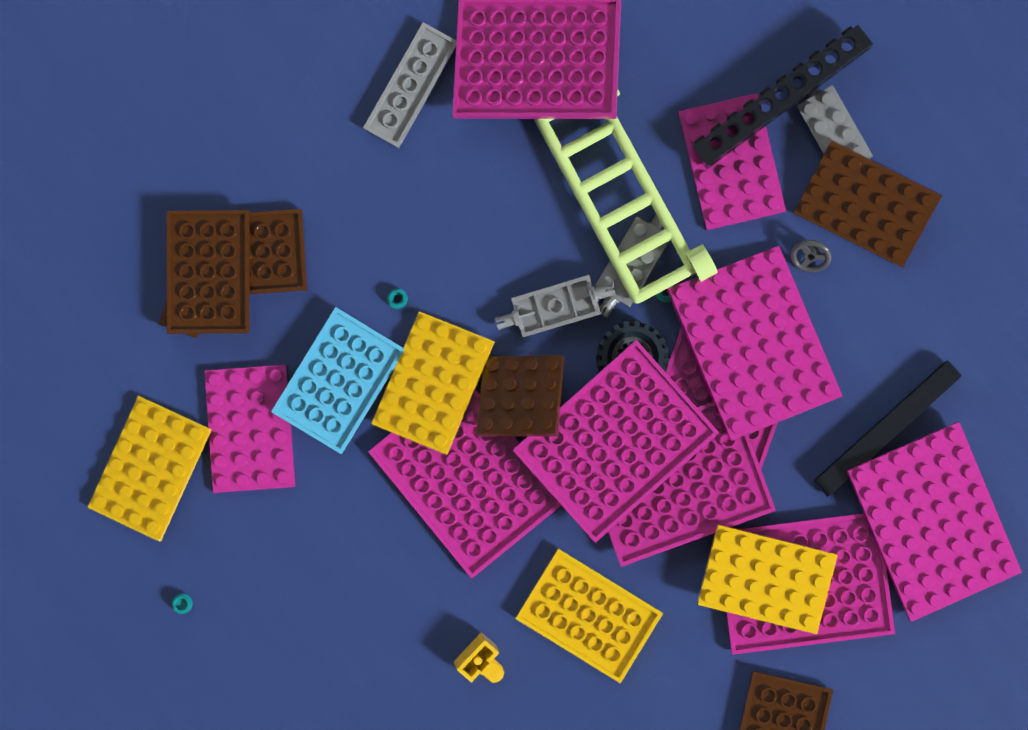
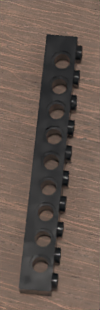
M857 25L854 28L850 26L841 33L843 36L838 40L835 38L830 40L825 45L826 48L823 51L819 52L817 50L809 56L810 60L805 64L801 62L792 69L793 73L789 76L783 75L776 81L777 85L771 89L770 87L765 88L760 92L758 99L755 101L753 99L749 100L743 105L744 109L739 113L734 111L726 118L728 121L724 124L718 123L711 128L709 135L706 137L702 135L693 142L695 145L692 151L704 167L709 169L869 51L873 43L861 27ZM848 43L852 46V50L845 51L841 45ZM831 55L836 59V62L828 63L825 57ZM815 67L819 70V74L811 75L808 70ZM798 79L803 83V86L796 88L793 86L792 81ZM777 92H784L787 97L784 100H779L775 94ZM761 104H767L769 105L770 110L768 112H762L759 109V106ZM751 116L754 122L752 124H745L742 118ZM734 128L737 131V135L733 137L728 136L726 130ZM712 140H717L721 146L714 149L709 143Z

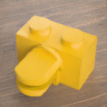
M482 632L454 661L456 670L471 683L479 674L492 683L499 682L504 676L502 665L494 659L499 654V650L496 644Z

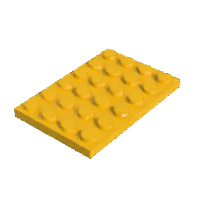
M419 311L404 345V351L396 364L371 424L448 455L495 342Z
M138 396L87 508L150 538L162 541L212 429Z
M717 524L697 605L817 634L838 555Z
M558 548L515 619L621 683L663 615V612Z

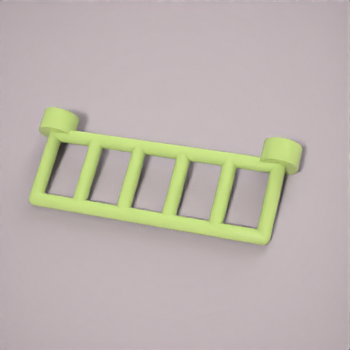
M618 117L616 119H605V124L564 146L559 142L549 123L554 119H534L632 302L639 304L693 274L702 282L718 273L703 244L691 250L689 249ZM613 134L625 159L581 182L568 157ZM632 169L645 194L600 217L588 192ZM652 205L664 230L620 253L607 228ZM671 240L684 266L639 289L626 264Z

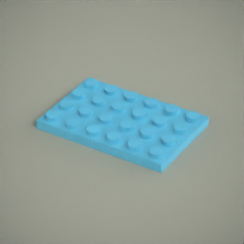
M335 307L271 412L342 455L395 368L404 348Z

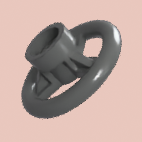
M804 240L792 248L790 258L798 269L814 273L824 270L830 264L831 252L825 244L819 241ZM799 249H802L805 255L801 263L796 256ZM815 260H824L818 266H808L810 262Z

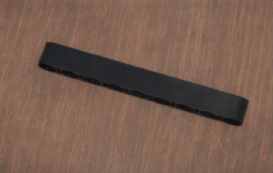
M948 360L945 361L817 476L813 482L827 497L830 496L849 479L846 470L869 461L960 379L962 375Z

